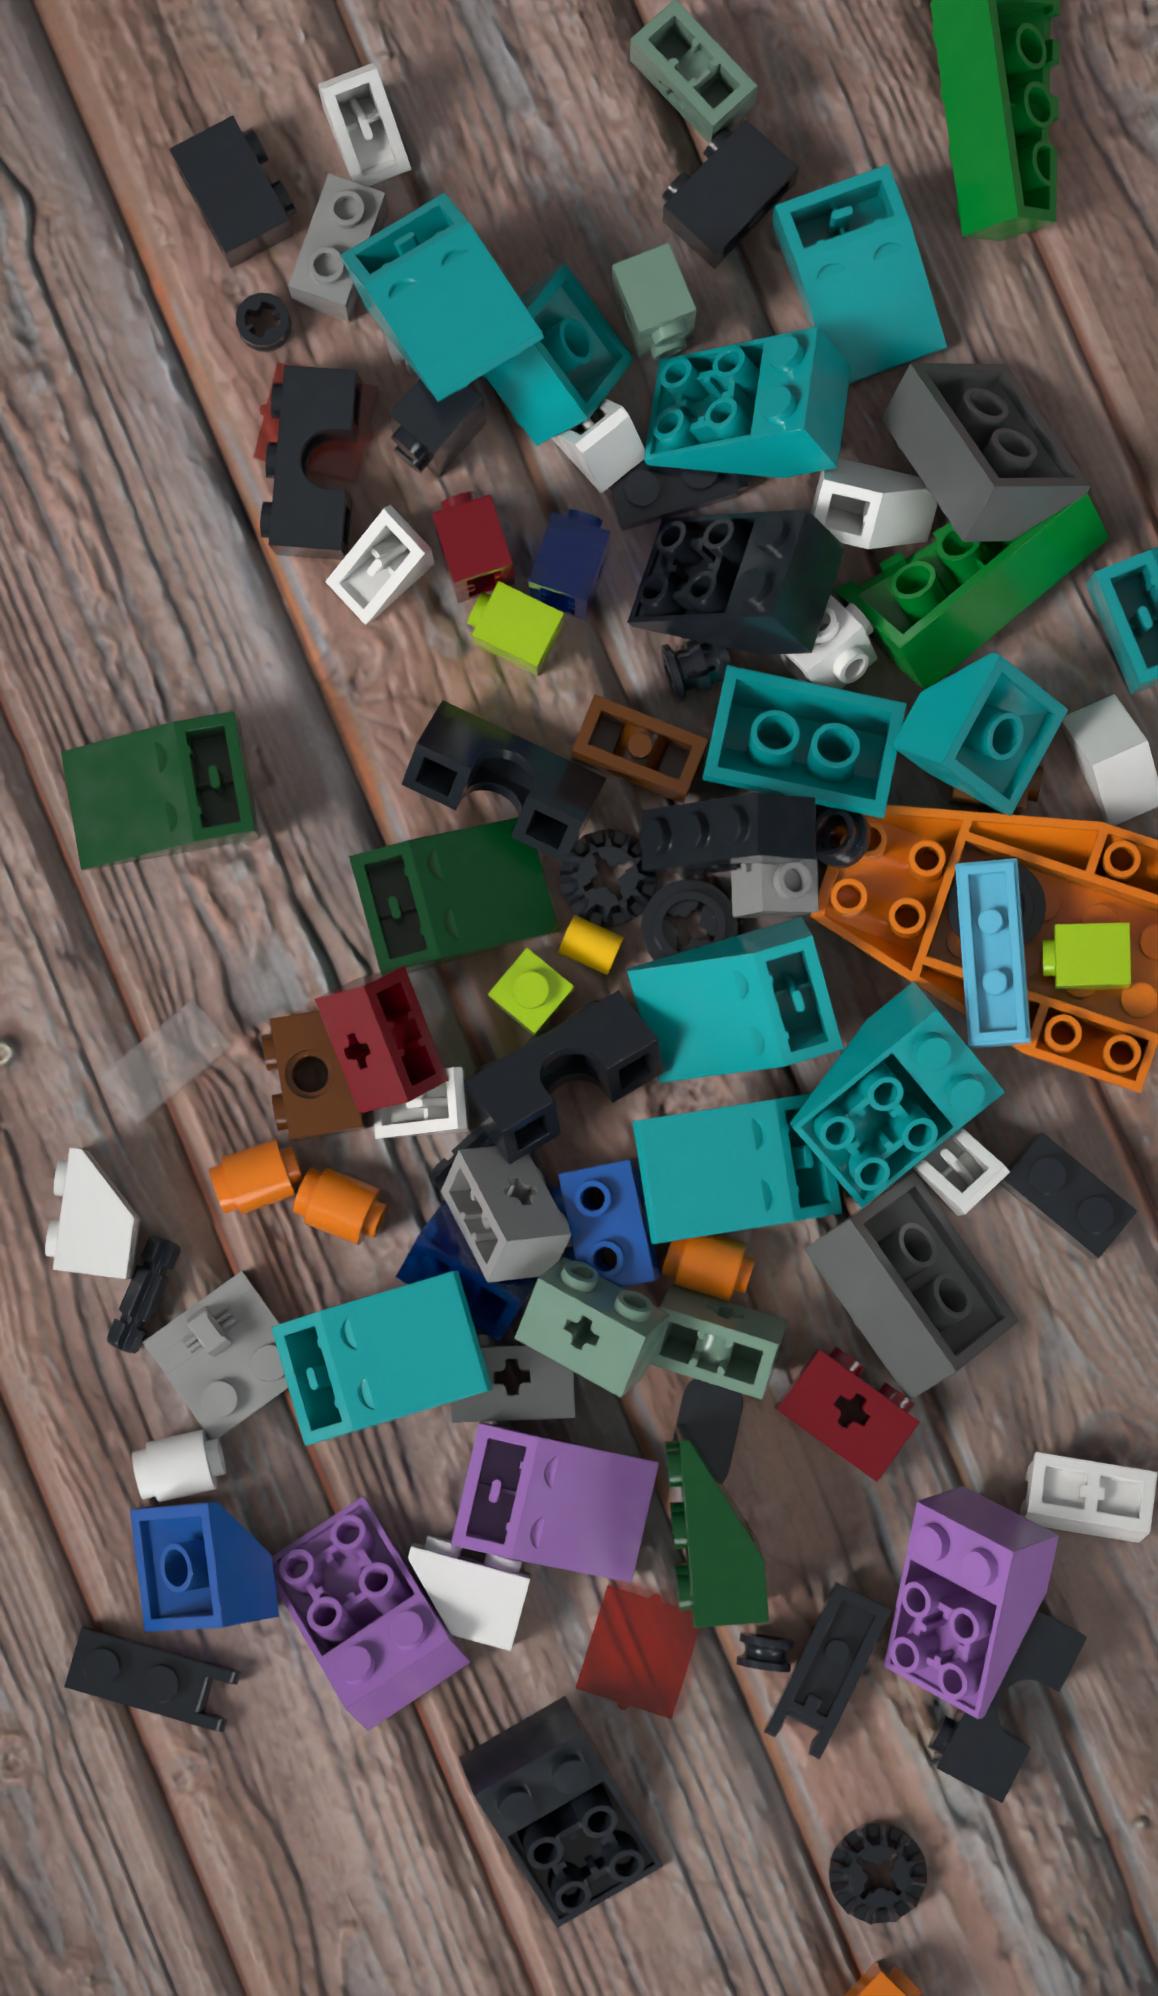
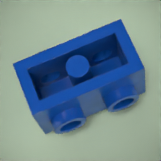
M638 1158L558 1174L560 1186L552 1188V1197L559 1211L564 1214L568 1221L573 1246L565 1247V1257L571 1261H579L590 1265L598 1272L600 1277L618 1287L645 1283L661 1278L662 1274L656 1245L651 1243L647 1211L643 1205L645 1198ZM594 1187H598L604 1193L605 1201L602 1207L597 1206L592 1199ZM606 1247L614 1250L617 1255L615 1267L605 1261L604 1251Z

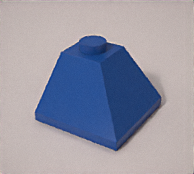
M218 1502L130 1510L145 1632L224 1628L279 1617L277 1582L274 1576L272 1555Z

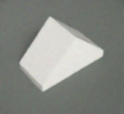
M375 63L318 84L325 115L351 181L370 186L412 170Z
M605 398L588 420L551 438L600 493H603L644 460L645 448L629 414L623 406Z
M389 505L381 511L325 582L357 617L367 625L435 564L432 549L403 517Z
M1115 694L1064 717L1061 727L1105 823L1116 826L1158 807V776L1148 740Z
M463 1067L444 1068L449 1081L409 1102L373 1110L375 1139L470 1132L467 1095L463 1082L466 1079Z
M962 1127L912 1167L957 1216L965 1215L1010 1173L1002 1162Z

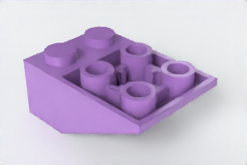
M479 1422L451 1545L509 1559L632 1582L659 1462L493 1423Z
M964 1486L917 1501L884 1667L977 1719L983 1718L1047 1592L1059 1535Z
M364 1496L272 1556L279 1596L344 1708L367 1731L471 1663L455 1636L450 1634L425 1588Z

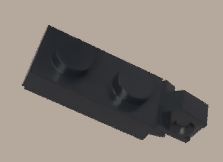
M643 460L611 485L609 491L621 531L662 520V518H669L736 498L737 493L749 489L750 484L748 475L651 466L647 465Z

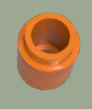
M277 1138L221 1157L222 1164L209 1168L212 1184L224 1214L239 1210L242 1215L296 1196L294 1183L304 1179L292 1145L281 1149Z
M311 1167L299 1187L293 1205V1213L305 1217L304 1223L306 1225L360 1245L366 1235L376 1238L384 1222L388 1204L380 1202L381 1188L328 1167L323 1172Z
M719 1234L676 1240L670 1243L661 1274L675 1278L674 1285L730 1302L733 1290L745 1294L755 1258L744 1255L748 1243Z

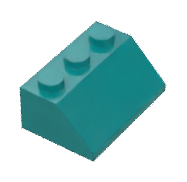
M727 665L702 780L762 793L814 797L815 804L884 818L897 750L892 747V744L903 725L907 703Z

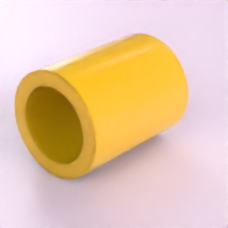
M574 915L557 954L608 975L622 945L624 936Z

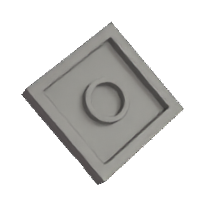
M244 1271L236 1274L142 1342L211 1440L219 1439L288 1389L271 1327L279 1325L281 1322Z

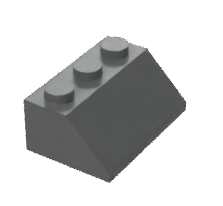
M910 363L881 417V420L897 442L899 449L908 458L924 482L926 489L932 494L952 524L954 531L963 542L1012 541L1085 496L1091 487L1089 481L1006 364Z
M915 1171L804 1248L821 1276L829 1284L853 1319L855 1325L860 1329L879 1356L889 1374L910 1400L959 1371L1019 1322Z

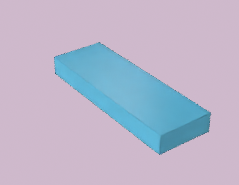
M1017 858L956 863L968 1046L972 1049L1032 1044Z

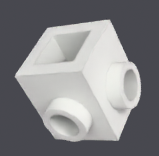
M831 595L812 653L780 654L786 669L797 680L841 689L846 684L858 680L865 673L868 666L878 659L868 637L874 631L868 619L854 604L850 603L844 608Z

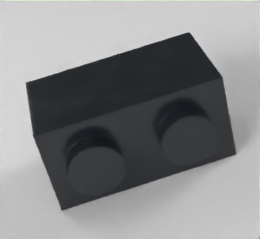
M232 115L169 149L180 176L230 268L294 235L288 217L297 211L281 180L270 184L260 165L269 159L253 128L242 132Z
M746 119L734 132L728 127L720 131L706 147L703 155L708 159L693 175L687 170L683 171L668 186L662 196L667 201L663 206L662 222L714 269L796 184L799 167Z
M420 378L388 413L393 433L391 439L397 444L394 448L395 453L416 472L421 474L427 467L438 477L444 473L486 425L483 398L472 388L466 386L438 402Z
M1043 1132L1035 1134L1008 1166L1007 1169L1010 1173L999 1182L1003 1188L1089 1259H1099L1138 1212Z

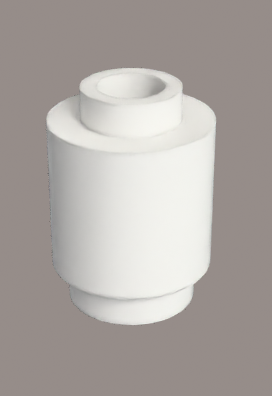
M204 1429L146 1442V1449L132 1452L135 1478L142 1499L156 1497L159 1502L215 1490L217 1489L216 1476L226 1474L225 1460L218 1438L208 1440Z

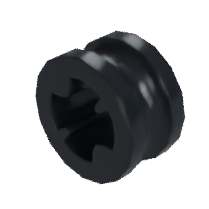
M256 293L248 296L241 302L236 312V325L241 339L249 348L257 352H270L279 349L286 343L291 333V320L286 305L280 298L270 293ZM263 309L273 310L272 316L274 321L280 320L278 328H267L264 337L254 335L256 333L254 325L252 323L247 325L250 316L260 317Z
M740 1633L739 1641L744 1643L745 1650L742 1655L737 1656V1665L766 1671L790 1672L791 1663L786 1661V1653L788 1650L794 1649V1640L765 1634Z

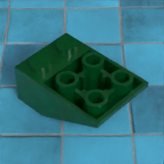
M234 711L170 722L61 751L82 871L261 839L241 724Z
M519 817L411 839L349 856L380 972L405 966L407 973H412L560 932L537 849L511 837Z
M676 1424L678 1440L665 1441L670 1487H681L682 1501L670 1502L675 1549L686 1550V1563H675L679 1611H691L694 1628L769 1622L765 1561L759 1541L686 1425Z

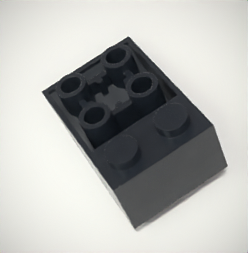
M808 509L662 518L627 623L639 629L760 655L812 653L845 546Z
M566 1696L459 1757L474 1797L557 1928L664 1866L592 1738Z

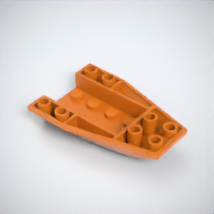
M886 805L884 818L862 814L869 822L871 829L869 847L864 856L850 867L843 869L827 867L818 893V912L811 913L810 918L911 983L914 981L919 988L966 1017L961 940L952 929L947 907L949 894L956 880L955 864L979 862L990 858H1017L1018 863L1030 870L1039 881L1045 895L1046 912L1039 933L1024 947L1032 1044L1010 1046L1024 1055L1141 1094L1158 1045V840L1099 821L1022 815L1008 816L997 813ZM847 833L842 837L840 845L844 842ZM1130 923L1131 986L1129 989L1055 991L1054 976H1043L1042 940L1053 939L1055 924Z

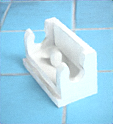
M1035 1452L1033 1461L1028 1466L1025 1481H1028L1026 1498L1023 1500L1020 1508V1516L1046 1528L1140 1543L1151 1531L1158 1472Z

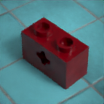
M475 491L454 495L442 501L443 510L433 512L432 517L436 536L457 602L460 603L479 597L482 591L492 593L498 581L508 586H514L513 562L491 494L478 498Z
M405 966L354 979L315 999L359 1113L409 1102L449 1081Z
M835 1346L829 1356L816 1348L774 1408L871 1479L878 1482L920 1423L908 1414L915 1403L886 1382L879 1391L859 1378L865 1367ZM858 1393L863 1398L859 1408L866 1414L865 1418L860 1424L849 1420L844 1426H841L837 1422L841 1411L834 1406V1403L839 1396L851 1400Z

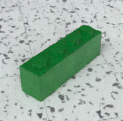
M1060 0L931 1L932 35L937 49L941 78L940 93L945 107L949 136V157L953 165L958 201L957 215L961 222L962 236L1001 242L1055 223L1058 150L1048 141L1049 126L1053 121L1058 120L1059 98L1050 94L1049 89L1050 68L1059 65L1060 42L1053 38L1050 39L1051 19L1060 15Z
M1087 493L1012 541L963 542L954 531L952 524L948 523L933 532L936 538L935 542L905 559L902 553L898 552L879 563L883 572L858 586L852 579L834 589V591L846 607L852 603L865 615L874 630L870 634L871 638L895 666L920 688L925 690L940 681L1110 537Z

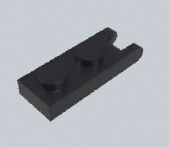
M835 1581L770 1715L764 1733L775 1738L781 1731L786 1716L817 1731L810 1743L808 1754L820 1759L892 1609Z
M83 1626L64 1687L210 1730L224 1732L228 1720L218 1714L205 1712L214 1679L226 1684L238 1685L241 1672L226 1666Z

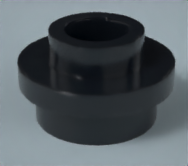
M835 808L825 811L816 819V855L823 863L832 868L843 869L854 865L864 856L870 844L871 829L869 822L862 814ZM847 833L844 842L840 845L842 837Z

